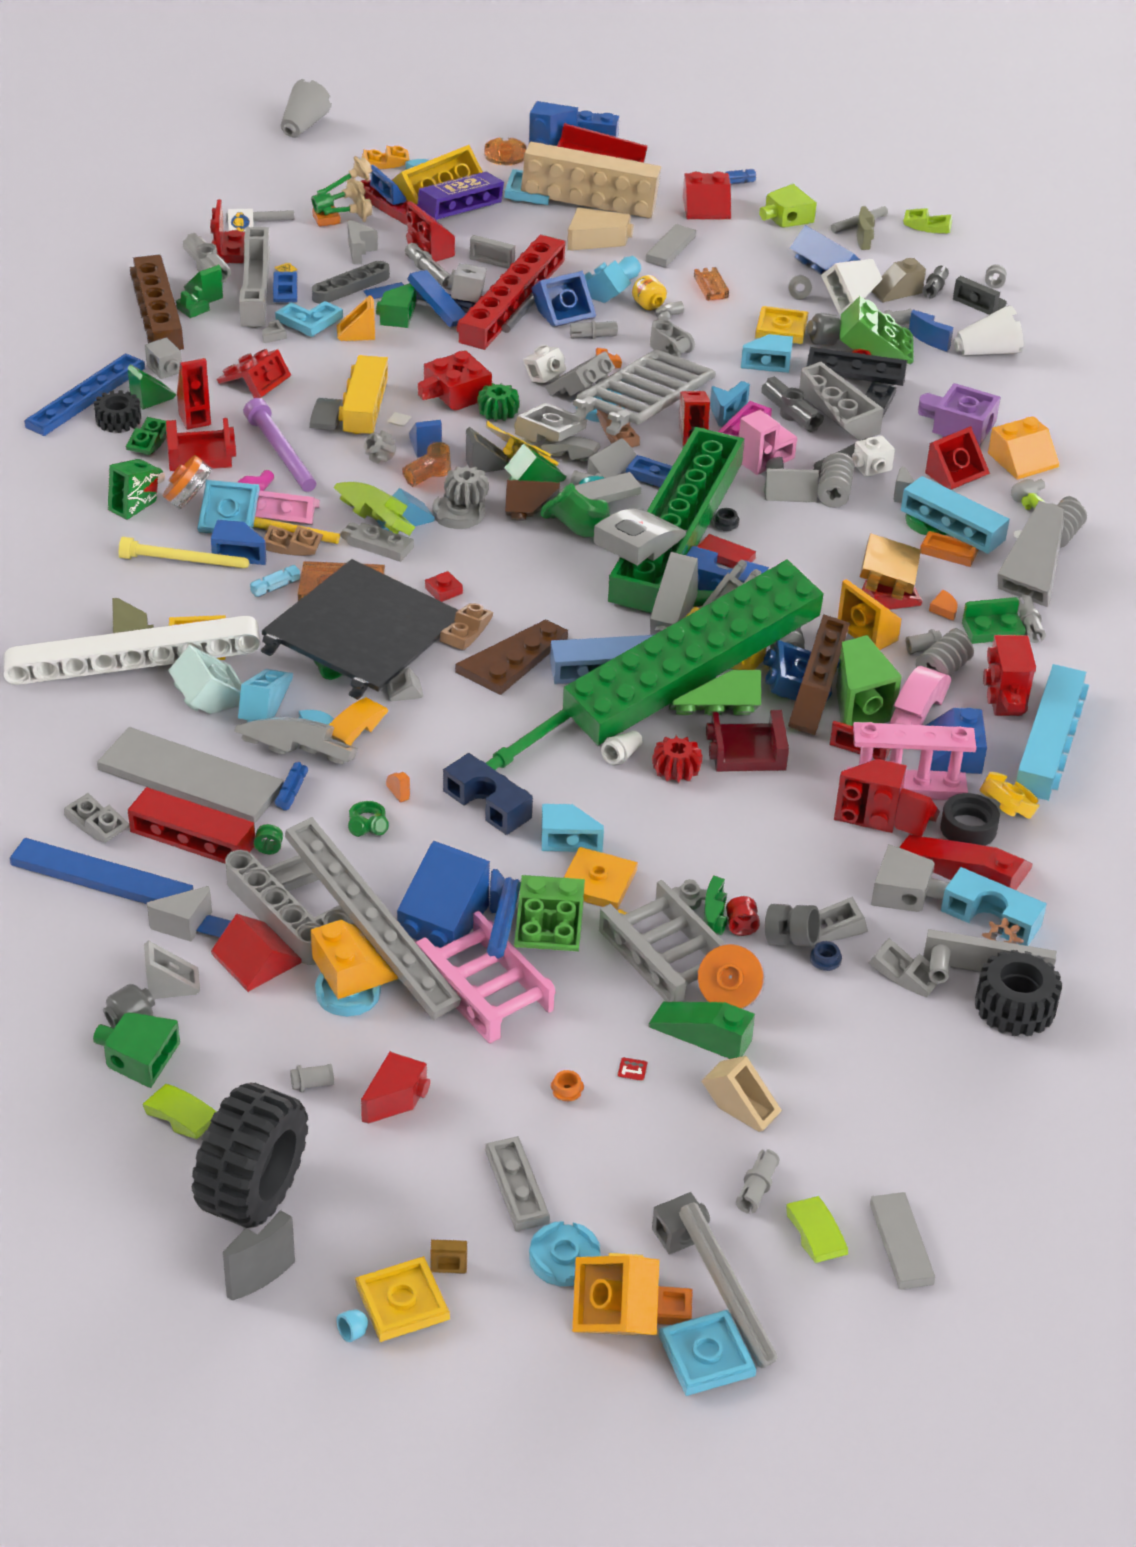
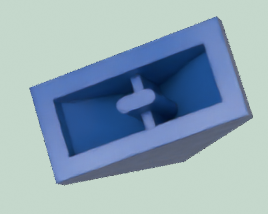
M441 420L416 422L409 431V437L416 457L442 455Z

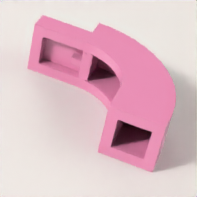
M918 666L903 685L894 704L895 711L889 724L923 725L931 706L934 703L942 705L952 681L951 677L924 666Z

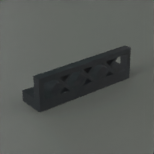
M810 347L806 367L822 362L842 378L903 386L905 382L907 360Z

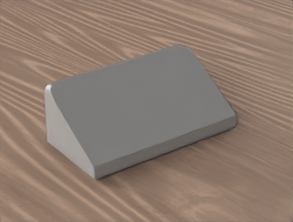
M621 438L588 458L587 473L592 475L597 473L603 474L605 478L624 474L627 466L637 454Z
M767 468L764 489L765 500L817 502L819 470Z

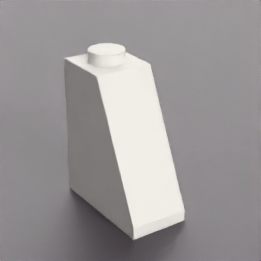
M873 259L836 263L821 275L840 316L859 296L865 298L882 280Z

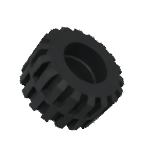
M1011 950L1010 953L1005 951L999 952L997 957L992 955L988 958L987 963L983 964L975 996V1007L979 1010L978 1015L981 1019H987L986 1024L991 1028L997 1027L998 1031L1004 1034L1005 1032H1010L1012 1036H1019V1034L1032 1036L1034 1031L1037 1033L1043 1032L1045 1027H1050L1053 1019H1055L1062 991L1061 976L1058 971H1054L1055 966L1051 962H1044L1045 958L1039 955L1037 957L1033 956L1032 952L1028 951L1020 953L1018 950Z

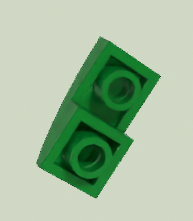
M147 417L141 429L135 428L125 446L126 450L148 455L153 454L167 438L166 420Z
M713 875L706 892L703 921L717 935H722L728 921V917L724 916L727 893L724 892L725 879Z

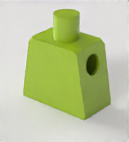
M790 184L768 193L766 196V206L759 209V214L762 220L772 219L783 228L815 222L817 202L795 184Z

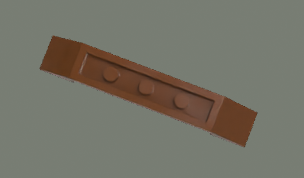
M823 614L788 727L812 735L816 734L839 662L842 642L845 641L850 622Z

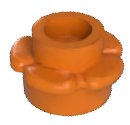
M563 1070L555 1075L550 1088L553 1090L555 1098L562 1101H574L581 1096L584 1084L576 1072Z

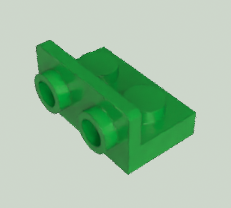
M1011 597L966 602L962 625L972 644L993 642L994 635H1025L1026 629L1017 614L1019 607L1018 598Z

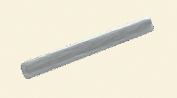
M695 1202L683 1206L679 1216L753 1358L760 1368L771 1365L777 1359V1354L702 1211Z

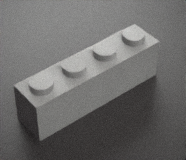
M822 362L801 369L799 389L804 392V398L859 441L880 435L884 411L882 407Z

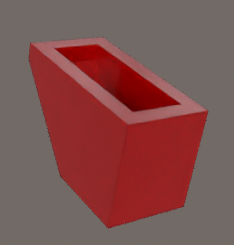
M389 1051L361 1098L362 1122L372 1123L413 1110L420 1097H426L430 1087V1079L427 1078V1063Z

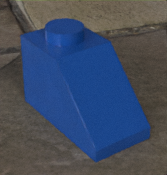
M216 521L211 536V552L213 554L244 557L249 560L250 564L266 565V543L259 534L245 522Z

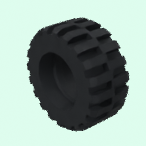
M252 1082L239 1085V1087L234 1088L230 1092L229 1097L224 1098L220 1103L219 1110L213 1114L208 1129L203 1134L201 1139L203 1141L195 1158L197 1160L196 1166L192 1172L194 1182L191 1184L194 1194L193 1198L201 1210L245 1228H252L265 1223L267 1217H271L276 1212V1207L283 1202L288 1188L291 1187L294 1181V1175L302 1161L300 1160L302 1152L305 1151V1138L308 1134V1125L306 1124L308 1114L300 1100Z

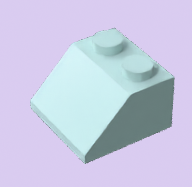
M189 645L169 669L170 674L175 680V687L185 696L184 702L195 711L201 709L212 714L239 706L242 682L231 665Z

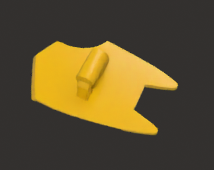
M486 420V428L507 442L503 452L510 460L520 447L525 444L558 466L559 463L550 458L552 454L522 441Z

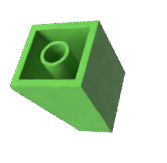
M867 635L844 641L841 646L836 689L841 723L853 726L854 722L883 724L891 721L895 711L894 704L900 690L901 674Z

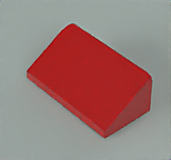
M833 721L829 745L860 754L861 747H855L853 726ZM873 747L872 758L886 760L891 748Z

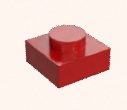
M449 571L425 579V589L441 602L463 594V585Z

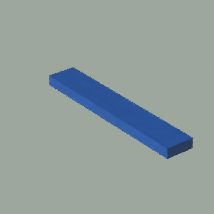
M125 353L25 419V428L46 436L92 405L98 396L102 397V394L105 392L107 394L110 393V391H113L129 380L127 368L130 364L140 370H144L145 361Z
M24 838L10 856L12 866L144 904L194 890L191 884L29 838Z

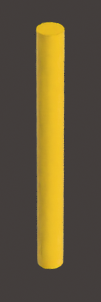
M255 517L253 525L254 528L268 530L269 526L272 525L292 533L299 526ZM300 526L323 534L321 541L334 544L339 543V533Z

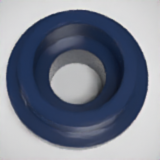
M822 941L817 943L811 950L810 962L817 969L831 971L841 965L842 954L835 943Z

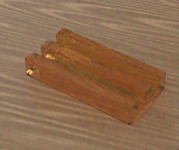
M712 267L710 272L708 268H703L701 273L699 269H694V278L707 301L729 298V289L716 267Z

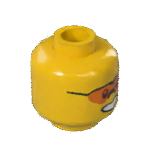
M646 275L636 280L632 288V296L641 307L651 311L659 308L664 303L667 297V290L657 278L652 275Z

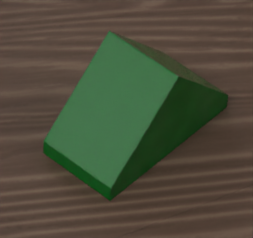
M220 265L199 271L183 286L185 291L193 294V287L198 286L203 290L205 300L209 303L222 299L223 285Z
M130 364L127 368L131 395H137V398L140 400L141 409L144 410L172 400L177 395L165 383Z

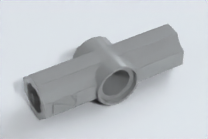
M196 233L187 235V238L183 241V248L196 261L197 270L202 271L220 265L222 283L226 282L227 278L231 276V269L218 256L216 245L206 243Z

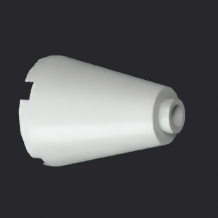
M1013 306L1003 307L958 331L957 337L954 338L956 351H960L962 355L1016 354L1022 352L1023 350L1020 348L1024 347L1023 333L1020 321L1016 322L1013 318V315L1017 314Z

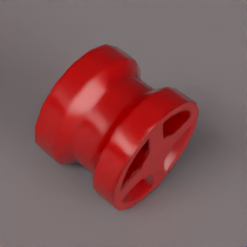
M739 896L727 903L726 912L729 918V930L733 934L747 936L759 929L760 920L757 914V904L753 898Z

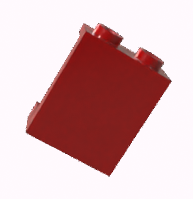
M223 418L222 430L177 433L176 420L166 421L170 471H175L181 464L184 466L194 455L202 460L199 469L232 467V457H237L234 427H229L228 418Z

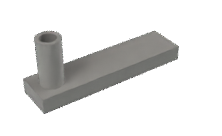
M928 929L923 957L930 962L929 979L934 983L942 984L948 980L949 966L981 971L983 964L987 963L989 957L992 955L997 957L998 953L1002 951L1010 953L1011 950H1018L1020 953H1025V951L1032 952L1033 956L1037 957L1039 955L1045 958L1044 962H1051L1055 966L1057 951Z

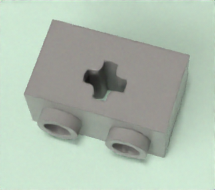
M459 263L457 269L452 270L449 278L448 290H452L451 297L477 303L483 293L487 268Z

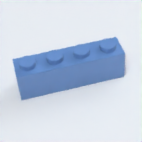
M653 635L551 641L550 665L554 684L571 683Z

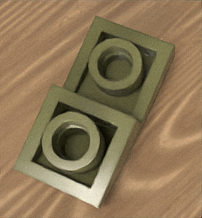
M862 206L860 209L857 227V241L861 250L870 249L871 240L874 239L873 228L875 226V218L866 206Z

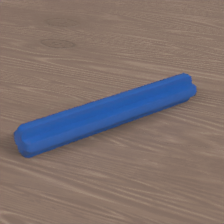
M507 877L504 881L487 948V954L490 957L495 956L499 959L504 956L521 886L519 879L513 880L511 877Z

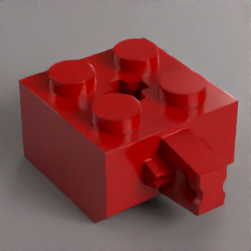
M458 351L455 354L437 358L424 364V380L418 383V396L422 400L439 397L449 408L457 411L478 403L479 391L483 390V386H491L492 373L468 351Z
M994 635L993 645L988 647L987 650L989 666L988 669L983 671V684L988 686V704H992L995 716H1022L1028 711V701L1034 673L1036 672V664L1029 636Z

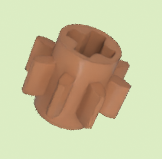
M1006 918L1002 919L1001 925H996L990 921L991 930L989 933H982L983 937L996 940L997 935L1001 936L1004 931L1010 938L1009 941L1003 942L1024 943V940L1016 935L1020 930V926L1014 925L1008 928L1009 921Z

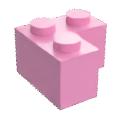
M761 410L741 418L739 437L745 438L743 466L758 475L766 471L765 465L770 458L783 457V463L795 458L797 436L782 427L780 423Z

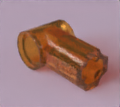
M442 442L430 444L426 455L402 468V474L407 483L414 487L432 476L444 477L448 475V471L451 470L450 447Z

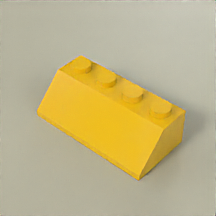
M466 145L402 171L392 181L398 186L407 201H412L417 205L420 188L478 174L483 171L470 145Z

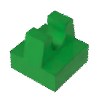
M198 286L193 287V294L182 291L180 299L176 300V308L189 318L210 311L209 302L205 300L203 290Z

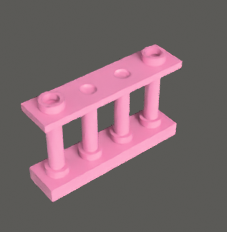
M854 722L855 747H861L859 765L872 761L873 747L891 748L889 761L899 764L902 761L903 749L921 750L918 770H906L903 788L928 796L932 800H948L957 794L968 793L966 772H960L963 752H976L974 728ZM934 750L951 751L948 772L930 771Z
M477 911L473 913V932L441 948L435 947L426 937L415 943L461 998L460 1005L456 1009L491 1044L500 1039L501 1023L504 1017L535 1001L548 1013L553 1011L556 991L552 981L549 978H544L509 941L507 942L504 956L499 959L495 956L490 957L486 953L460 967L453 966L447 960L478 943H481L486 949L488 948L494 922L487 920ZM497 962L507 970V972L478 987L472 986L465 979ZM516 981L527 990L497 1007L491 1006L484 999Z

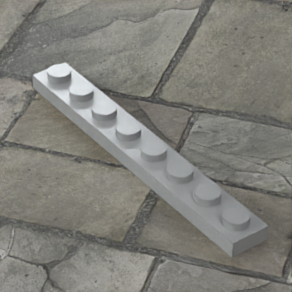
M311 817L286 829L285 838L431 1019L435 1020L458 1007L461 1001L459 995L314 818Z

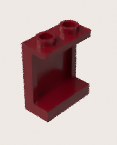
M770 710L769 723L720 724L719 713L712 712L711 723H706V739L712 741L709 742V759L715 761L716 772L787 770L789 745L782 710Z

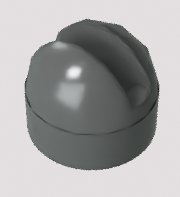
M783 457L770 458L765 465L766 470L767 468L784 469Z

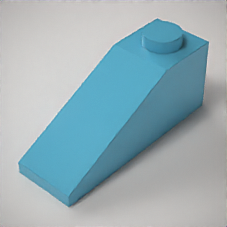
M264 669L242 683L238 719L251 722L258 719L275 717L293 679V673Z

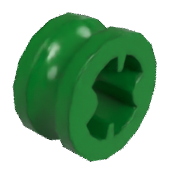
M271 824L259 826L256 830L254 847L259 852L267 855L279 852L283 840L282 830Z

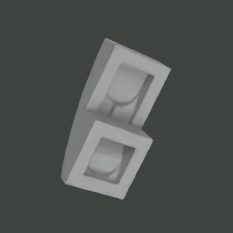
M890 938L882 944L868 962L893 982L924 997L930 995L937 983L929 979L930 962L921 954L913 959Z

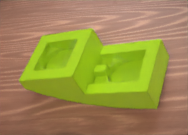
M928 208L909 209L905 212L903 222L904 225L923 232L950 233L952 215L929 216Z
M164 1084L142 1104L147 1115L169 1121L175 1133L198 1139L204 1134L211 1123L210 1120L213 1114L217 1112L194 1095L169 1084Z
M819 1196L786 1204L787 1217L801 1233V1246L815 1263L848 1255V1247L829 1209Z

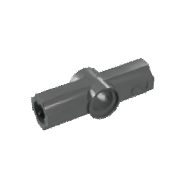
M775 376L768 378L765 384L762 385L761 393L781 408L780 416L785 420L797 421L810 433L818 430V427L823 423L824 416L804 400L805 394L801 389L789 388Z

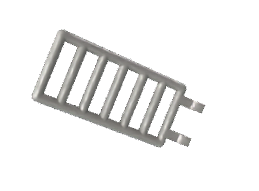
M655 349L579 393L577 399L573 401V405L577 407V410L572 414L571 419L581 422L585 419L587 413L592 410L608 413V419L612 420L610 426L606 428V433L615 436L627 423L641 424L680 400V392L694 391L716 376V372L713 369ZM620 381H621V382H624V383H627V384H629V385L635 386V387H637V388L643 389V390H645V391L651 392V393H653V394L659 395V396L664 397V398H660V397H658V396L652 395V394H650V393H647V392H644V391H642V390L636 389V388H634V387L628 386V385H626V384L620 383ZM653 382H656V383L662 384V385H664V386L670 387V388H672V389H675V391H674V390H671V389H669V388L663 387V386H661V385L655 384V383H653ZM606 389H610V390L616 391V392H618V393L624 394V395H626V396L632 397V398H634V399L640 400V401H642V402L648 403V404H650L651 406L646 405V404H643V403L638 402V401H635V400H633V399L627 398V397H625V396H622V395H620V394L614 393V392L609 391V390H606ZM594 396L599 397V398L604 399V400H607V401H609V402L615 403V404H617V405L623 406V407L628 408V409H630V410L636 411V412H638V414H637V413H634V412H631V411H629V410L623 409V408H621V407L615 406V405L610 404V403H608V402L602 401V400H600V399L594 398Z

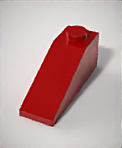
M205 358L180 363L177 385L178 414L187 430L211 425L207 361Z

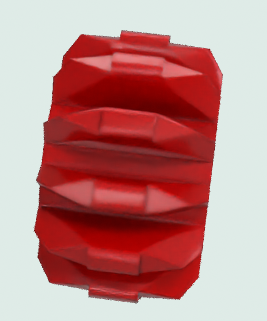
M677 735L673 739L664 737L663 742H657L654 748V754L652 755L653 768L656 770L657 776H665L666 782L671 779L676 780L678 784L682 779L690 781L692 776H698L703 758L702 750L698 748L697 742H689L688 737L683 739L678 738Z

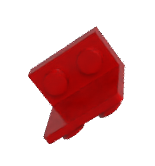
M217 199L216 208H212V219L210 220L211 234H213L212 244L216 245L217 254L225 263H244L245 232L239 230L224 231L222 200Z
M263 349L255 353L254 356L249 353L240 357L237 365L233 364L223 369L222 372L224 374L216 380L220 384L243 377L253 397L261 398L292 375L278 349L269 352L267 349Z

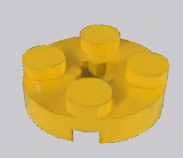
M989 772L979 789L980 792L1000 802L999 808L1006 814L1015 816L1016 813H1019L1031 819L1040 804H1037L1038 798L1017 781L1013 785L1005 782L1007 776L998 772Z

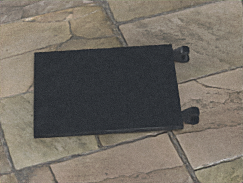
M351 559L262 630V635H264L262 642L265 643V646L261 648V652L272 656L280 644L327 666L352 679L350 685L353 688L348 695L359 700L368 687L379 692L439 639L441 631L455 622V615L458 609Z

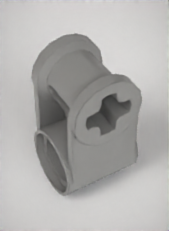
M657 319L652 322L650 347L652 349H658L680 357L684 352L689 353L694 350L695 341L689 332L682 330L667 319Z

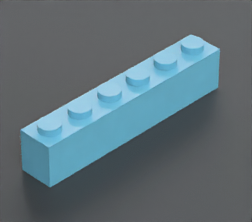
M1056 664L1052 665L1016 779L1018 783L1030 790L1037 798L1047 801L1050 799L1052 789L1057 791L1059 789L1062 773H1058V771L1064 772L1068 755L1063 753H1070L1073 737L1069 735L1075 736L1079 721L1075 717H1081L1084 701L1089 689V684L1084 683L1087 672Z

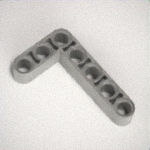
M236 850L229 853L225 858L228 887L260 921L265 922L301 958L303 964L316 965L312 958L311 929L338 920H343L356 926L340 905L314 918L248 851Z

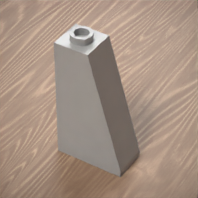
M1039 500L998 572V589L1021 598L1022 595H1029L1033 602L1046 607L1049 606L1064 527L1063 508L1056 504Z

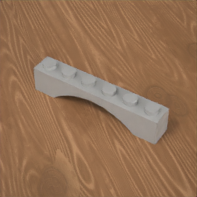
M245 227L244 278L239 298L241 326L251 328L265 326L270 260L269 227Z

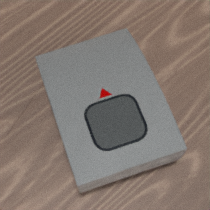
M638 508L626 509L612 514L594 527V544L636 565H639L646 558L654 561L686 536L685 530Z

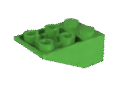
M859 296L841 314L840 340L851 349H864L874 356L907 360L908 364L914 362L913 334L911 331L895 323L889 314H884L878 310L872 301H866Z
M731 670L673 700L669 705V710H676V715H693V712H696V710H704V715L712 716V712H718L719 715H722L725 710H732L733 715L736 716L751 715L761 706V670Z
M522 875L514 947L579 952L585 879Z

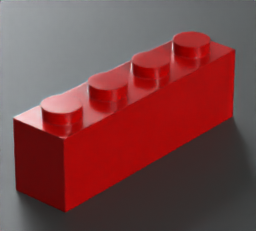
M148 787L142 791L127 809L130 832L224 864L225 858L229 853L236 850H244L250 853L254 848V822Z

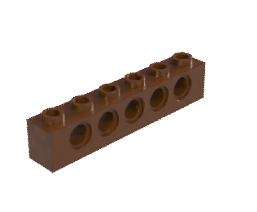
M161 254L133 257L134 267H130L131 281H133L137 304L140 308V315L143 318L147 342L152 343L168 338L179 350H184L182 326Z

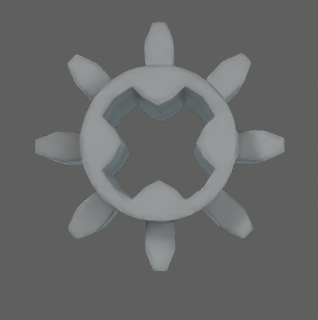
M383 430L379 434L374 432L365 440V454L369 455V460L377 464L381 460L387 462L395 455L396 441L391 438V434Z

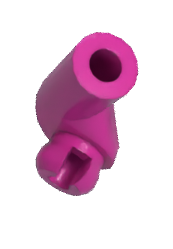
M264 470L260 476H244L238 483L257 484L260 487V491H264L274 480V474L270 470Z

